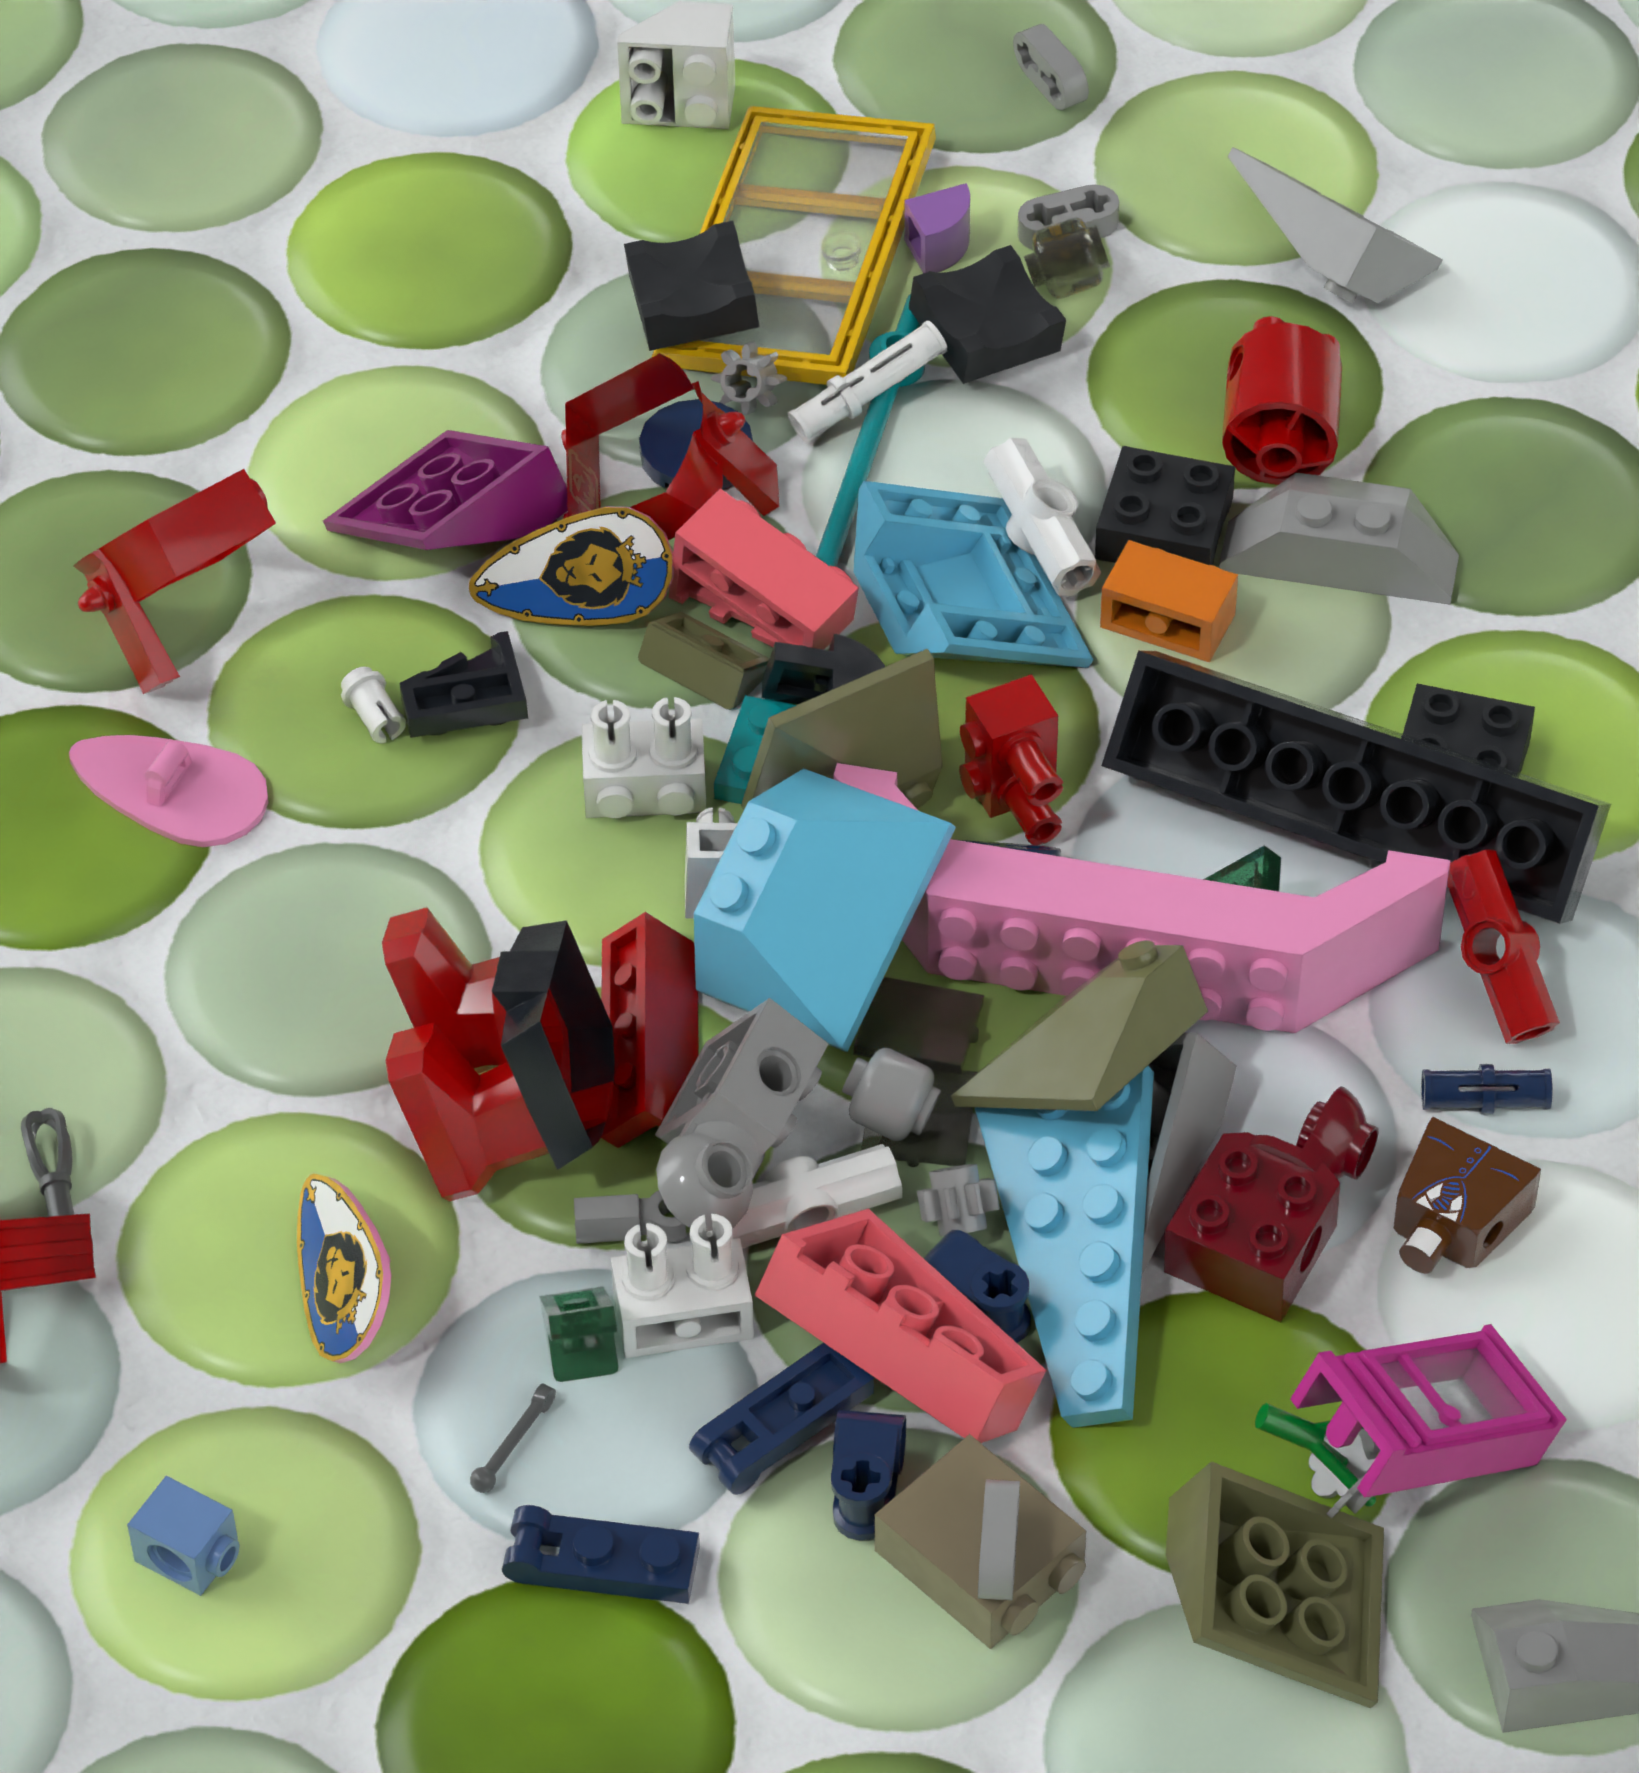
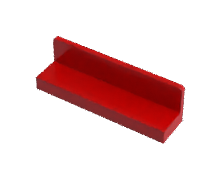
M647 912L642 913L602 939L601 1000L613 1026L615 1087L601 1138L617 1148H620L656 1125L660 1127L699 1056L695 944L692 940Z

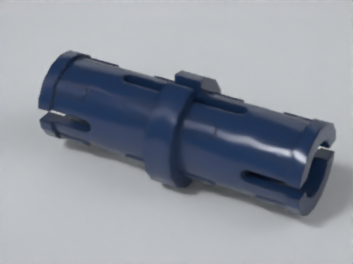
M1479 1064L1478 1070H1422L1421 1101L1423 1110H1429L1430 1108H1479L1480 1114H1494L1495 1108L1543 1107V1109H1550L1552 1106L1553 1087L1551 1069L1494 1070L1493 1064ZM1459 1087H1513L1514 1091H1460Z

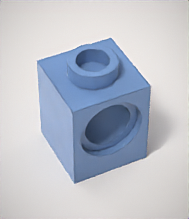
M167 1475L127 1524L135 1562L200 1596L216 1576L223 1577L228 1573L239 1553L240 1544L238 1542L233 1510Z

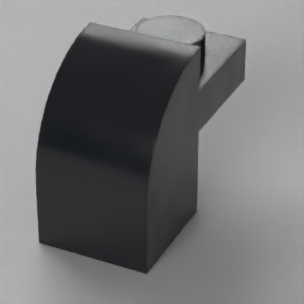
M838 634L833 635L828 650L775 642L762 679L761 698L801 704L884 668L885 665L874 652L863 644Z

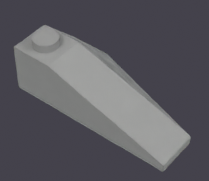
M1232 147L1228 158L1307 266L1328 278L1323 287L1326 290L1351 303L1354 302L1359 294L1379 304L1438 270L1443 261L1440 257L1393 231L1364 218L1358 212L1322 195L1319 191L1271 165Z
M1183 1033L1148 1065L1154 1072L1142 1273L1222 1125L1237 1067L1198 1033Z
M1540 1599L1472 1609L1471 1617L1503 1733L1639 1714V1613Z

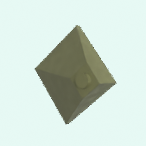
M929 650L920 651L769 717L741 804L743 810L748 801L802 769L834 779L837 763L897 772V788L917 809L928 802L933 795L935 784L942 769L934 658Z
M1145 940L1133 943L1122 949L1117 959L1059 1001L953 1093L951 1097L955 1107L1098 1111L1208 1012L1183 945H1155L1153 941Z
M1211 1461L1169 1497L1166 1558L1193 1642L1354 1703L1372 1708L1378 1703L1384 1528L1341 1511L1333 1518H1330L1326 1513L1331 1507Z

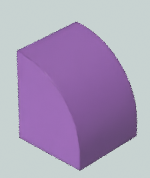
M967 183L905 200L904 240L923 273L929 271L938 273L950 268L964 256L968 249L970 241V191Z

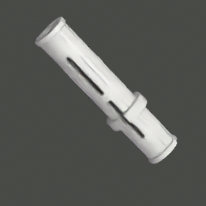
M925 321L922 323V326L881 351L842 378L836 375L828 380V388L795 410L792 409L788 412L791 425L805 443H810L813 441V438L846 416L849 419H854L862 413L861 407L899 383L938 355L946 353L947 344L932 322Z

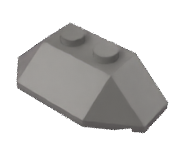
M1294 473L1228 521L1219 568L1235 574L1450 605L1459 554L1411 489Z

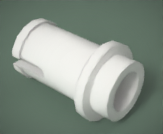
M359 667L349 672L341 682L342 701L347 707L356 710L373 741L376 743H386V736L381 728L384 727L390 739L393 740L404 731L407 724L406 719L398 711L385 691L386 681L383 675L378 671H372L369 667Z

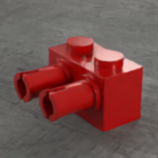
M1031 674L966 697L965 724L960 726V737L965 749V763L959 766V774L967 795L971 799L978 798L990 818L1011 811L1025 833L1027 841L1032 845H1042L1053 840L1062 829L1060 825L1062 820L1055 814L1049 803L1061 794L1064 788L1062 784L1064 783L1057 774L1059 716Z

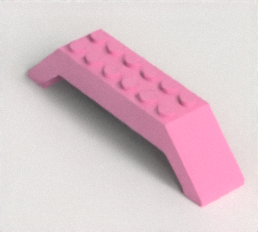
M837 763L834 780L917 810L897 788V772ZM950 839L902 941L927 973L946 976L954 980L967 979L1003 985L1015 990L1028 989L1064 996L1070 994L1117 959L1119 952L1133 943L1149 940L1153 941L1155 945H1183L1208 1012L1199 1020H1217L1253 1026L1265 1031L1278 1030L1297 1033L1439 951L1450 860L1388 850L1385 863L1316 897H1309Z

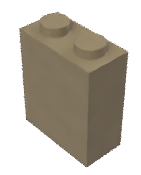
M970 1434L875 1514V1552L989 1649H992L1009 1633L1017 1635L1025 1630L1035 1618L1039 1607L1054 1593L1064 1594L1073 1588L1082 1577L1086 1568V1530ZM986 1479L1020 1481L1012 1601L978 1598Z

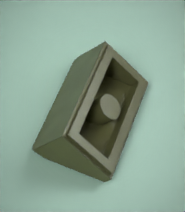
M683 612L649 622L638 655V660L641 664L728 710L740 705L745 695L748 696L762 682L769 661L768 657Z

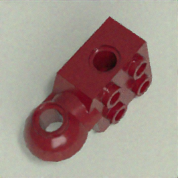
M1340 1086L1333 1092L1326 1103L1319 1101L1314 1104L1304 1121L1296 1146L1270 1135H1253L1249 1132L1222 1134L1165 1229L1164 1273L1281 1323L1337 1227L1340 1182L1338 1179L1345 1175L1357 1180L1365 1171L1374 1152L1379 1129L1366 1122L1363 1108L1357 1098L1348 1089Z

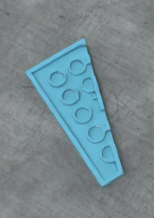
M1149 1066L1144 1068L1098 1111L975 1107L1018 1264L1026 1272L1029 1279L1028 1299L1061 1417L1072 1428L1133 1420L1154 1072Z

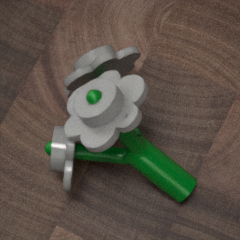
M1268 1403L1263 1404L1256 1415L1255 1427L1310 1450L1312 1454L1309 1457V1467L1315 1472L1311 1481L1313 1491L1325 1499L1332 1498L1337 1494L1341 1496L1326 1513L1330 1518H1333L1345 1505L1356 1514L1364 1505L1371 1507L1376 1503L1375 1496L1364 1498L1357 1489L1374 1462L1377 1453L1381 1451L1363 1427L1351 1445L1335 1448L1329 1443L1326 1436V1429L1331 1420L1313 1423Z

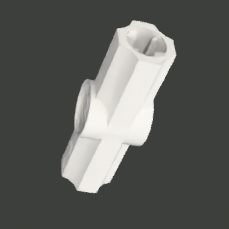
M1009 438L1003 444L992 447L983 462L1012 514L1006 525L1008 537L1020 549L1036 556L1057 595L1075 596L1084 588L1093 586L1100 576L1101 570L1072 519L1078 508L1076 496L1064 484L1047 476L1027 439Z
M883 1144L820 1164H817L815 1159L808 1156L791 1157L780 1162L769 1171L765 1181L753 1184V1194L748 1211L738 1224L732 1228V1239L740 1238L741 1247L745 1248L780 1237L782 1234L901 1199L902 1183L896 1161L889 1146L885 1147Z

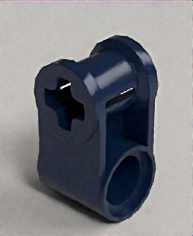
M951 1230L926 1254L924 1259L1016 1343L1023 1340L1031 1327V1314L1028 1306L1025 1304L1029 1296L1030 1287L1026 1272L1020 1266L1005 1260L982 1246L968 1233L961 1230Z
M838 1410L834 1431L831 1486L835 1494L833 1520L838 1531L847 1538L858 1541L874 1539L875 1514L896 1497L898 1476L902 1473L905 1456V1415Z

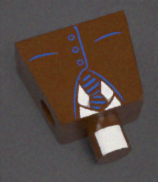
M1432 1117L1424 1131L1397 1196L1393 1228L1398 1235L1406 1238V1241L1399 1250L1401 1259L1414 1271L1424 1274L1432 1272L1442 1256L1465 1268L1477 1267L1534 1210L1541 1168Z

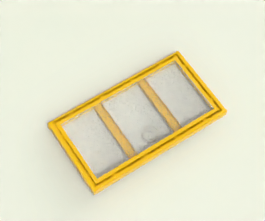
M750 106L746 111L699 234L705 232L714 224L734 221L745 267L755 293L760 327L656 349L653 351L652 357L660 353L672 359L682 369L721 373L727 366L721 358L723 352L733 350L742 358L744 344L756 342L758 347L757 354L764 356L774 352L779 354L774 365L777 369V374L786 376L787 381L827 385V381L834 376L839 375L843 378L854 371L905 227V200L916 196L936 140L935 124ZM747 369L741 372V376H750L747 373Z

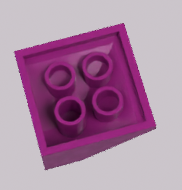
M446 430L324 519L323 523L327 531L424 550L518 539L558 522L557 519L568 511L567 486L549 446Z

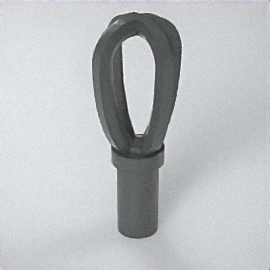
M53 1108L32 1111L22 1119L21 1132L31 1169L39 1182L40 1192L45 1197L48 1216L74 1215L70 1195L72 1188L70 1178L72 1171V1148L65 1117L61 1111ZM42 1124L51 1126L57 1133L58 1162L56 1172L50 1173L36 1146V1133Z

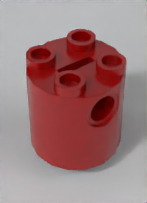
M1268 316L1257 320L1254 323L1253 330L1245 333L1234 344L1227 369L1222 444L1227 460L1235 466L1238 472L1257 482L1279 485L1294 473L1321 475L1334 461L1338 448L1342 383L1340 344L1334 336L1322 334L1309 326L1287 323L1278 317Z

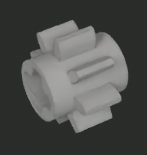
M756 342L744 344L742 358L733 350L723 352L721 358L727 366L723 372L711 376V380L721 383L722 390L725 393L720 403L726 404L731 401L741 403L743 415H748L755 411L757 406L756 399L766 407L775 405L778 401L771 391L775 385L787 381L786 376L777 374V369L774 365L779 354L777 352L766 356L757 354L758 347ZM747 369L748 375L757 377V386L752 387L749 381L742 380L741 372Z
M977 1164L953 1166L930 1171L932 1188L917 1191L922 1221H937L940 1236H945L951 1230H961L965 1233L987 1229L985 1212L1000 1209L995 1179L985 1178L979 1180Z

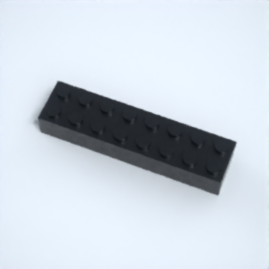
M1138 650L1101 765L1102 767L1381 863L1386 862L1388 850L1450 860V863L1465 855H1471L1483 850H1496L1517 909L1559 924L1573 921L1611 807L1610 803L1158 651Z

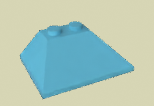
M863 481L858 493L853 572L895 654L911 656L928 649L933 658L1081 668H1088L1094 660L1036 556L1020 549L1008 537L1006 525L1012 514L1003 498Z
M807 769L800 770L748 801L694 911L696 990L746 1012H750L768 998H771L829 1043L828 1045L848 1052L956 827L945 820Z

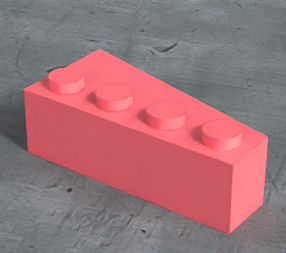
M869 1208L782 1234L755 1293L757 1298L961 1437L965 1438L970 1434L980 1443L1017 1431L1046 1372L1042 1365Z

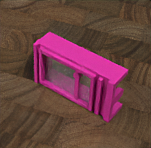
M1492 1324L1484 1325L1481 1331L1363 1350L1356 1353L1351 1352L1335 1356L1331 1350L1319 1352L1290 1398L1297 1409L1342 1401L1326 1429L1329 1443L1335 1448L1349 1446L1363 1427L1381 1450L1357 1487L1364 1498L1535 1466L1539 1463L1567 1420Z

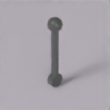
M544 1383L537 1387L532 1396L530 1406L484 1467L476 1468L472 1472L470 1484L476 1492L486 1493L494 1488L497 1471L541 1412L545 1413L551 1407L556 1396L554 1388Z

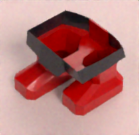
M428 907L390 917L382 941L385 965L414 1028L393 1034L385 1059L388 1080L441 1197L450 1202L479 1194L497 1170L546 1154H550L557 1170L593 1148L603 1134L615 1087L613 1026L567 920L522 927L510 951H502L500 957L471 964Z

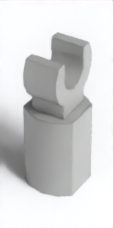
M656 1191L650 1198H638V1194L574 1198L577 1244L625 1241L628 1230L636 1225L640 1226L641 1235H647L646 1223L659 1226L665 1232L667 1242H677L686 1238V1225L682 1224L676 1217L663 1216L669 1213L670 1210L667 1208L660 1191Z

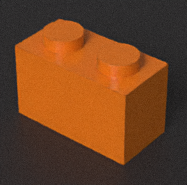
M1128 540L1102 587L1100 628L1210 663L1236 613L1238 574L1171 554L1159 548H1152Z

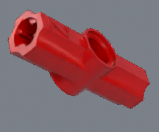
M1483 850L1471 855H1465L1451 862L1447 886L1464 929L1461 941L1462 957L1468 967L1480 973L1505 1043L1517 1044L1554 1030V1027L1560 1024L1537 963L1541 948L1539 936L1530 924L1521 920L1496 850ZM1500 935L1503 936L1505 941V951L1501 959L1497 955L1496 950L1497 940Z

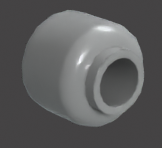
M882 1048L874 1053L869 1062L859 1057L857 1058L846 1079L842 1092L852 1096L849 1106L851 1120L891 1140L900 1141L908 1137L911 1132L919 1136L921 1135L941 1090L933 1086L934 1073L931 1068L893 1049Z

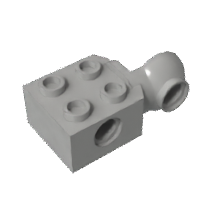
M768 998L705 1043L655 1134L667 1144L661 1151L656 1169L658 1189L670 1212L682 1224L691 1227L693 1221L699 1216L705 1215L706 1232L712 1231L711 1214L724 1216L730 1222L732 1228L738 1224L748 1211L753 1194L752 1180L763 1162L765 1152L770 1147H778L789 1136L797 1122V1117L792 1114L796 1104L813 1090L822 1075V1070L817 1065L829 1043L771 998Z

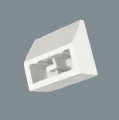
M678 1L618 35L622 124L729 129L735 91L733 4Z

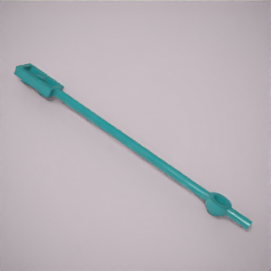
M910 295L906 299L896 330L878 336L871 343L869 360L921 326L908 308ZM925 365L870 401L816 553V557L828 566L837 567L858 507L859 488L863 481H867L899 387L917 382L925 372ZM745 695L714 781V799L742 804L769 717L796 705Z

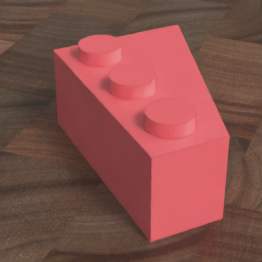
M721 488L675 532L672 560L674 578L669 587L668 598L683 604L691 597L712 607L709 610V615L714 620L723 624L731 617L754 627L751 630L752 638L771 647H774L775 642L824 650L831 643L833 635H839L854 620L859 587L852 582L851 578L843 570L836 566H828L807 551L804 544L797 537L789 533H782L761 518L752 505L742 500L737 501Z

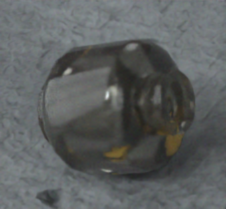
M1078 217L1036 231L1032 237L1034 253L1024 256L1034 287L1045 284L1050 295L1056 299H1063L1097 287L1103 281V269L1110 267L1097 226L1088 227Z

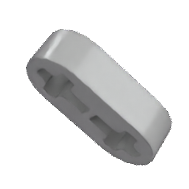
M1038 24L1014 35V52L1021 69L1057 110H1064L1084 102L1088 98V82L1082 66L1046 25Z
M1094 184L1026 201L1018 212L1019 241L1031 250L1043 252L1039 241V233L1054 224L1070 222L1074 225L1080 243L1111 235L1117 229L1119 223L1118 195L1106 186Z
M986 1479L979 1562V1599L1013 1600L1020 1481Z

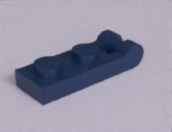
M823 1342L701 1427L692 1437L689 1449L703 1464H713L720 1471L719 1481L732 1494H741L753 1486L764 1470L833 1423L837 1418L838 1410L850 1411L874 1394V1378ZM743 1435L750 1444L738 1452L731 1443Z
M523 1505L515 1509L510 1529L511 1534L515 1537V1542L513 1546L506 1549L502 1566V1573L508 1579L529 1585L689 1604L700 1549L699 1532L552 1515L548 1510L535 1505ZM541 1545L560 1547L558 1556L543 1554L540 1551Z

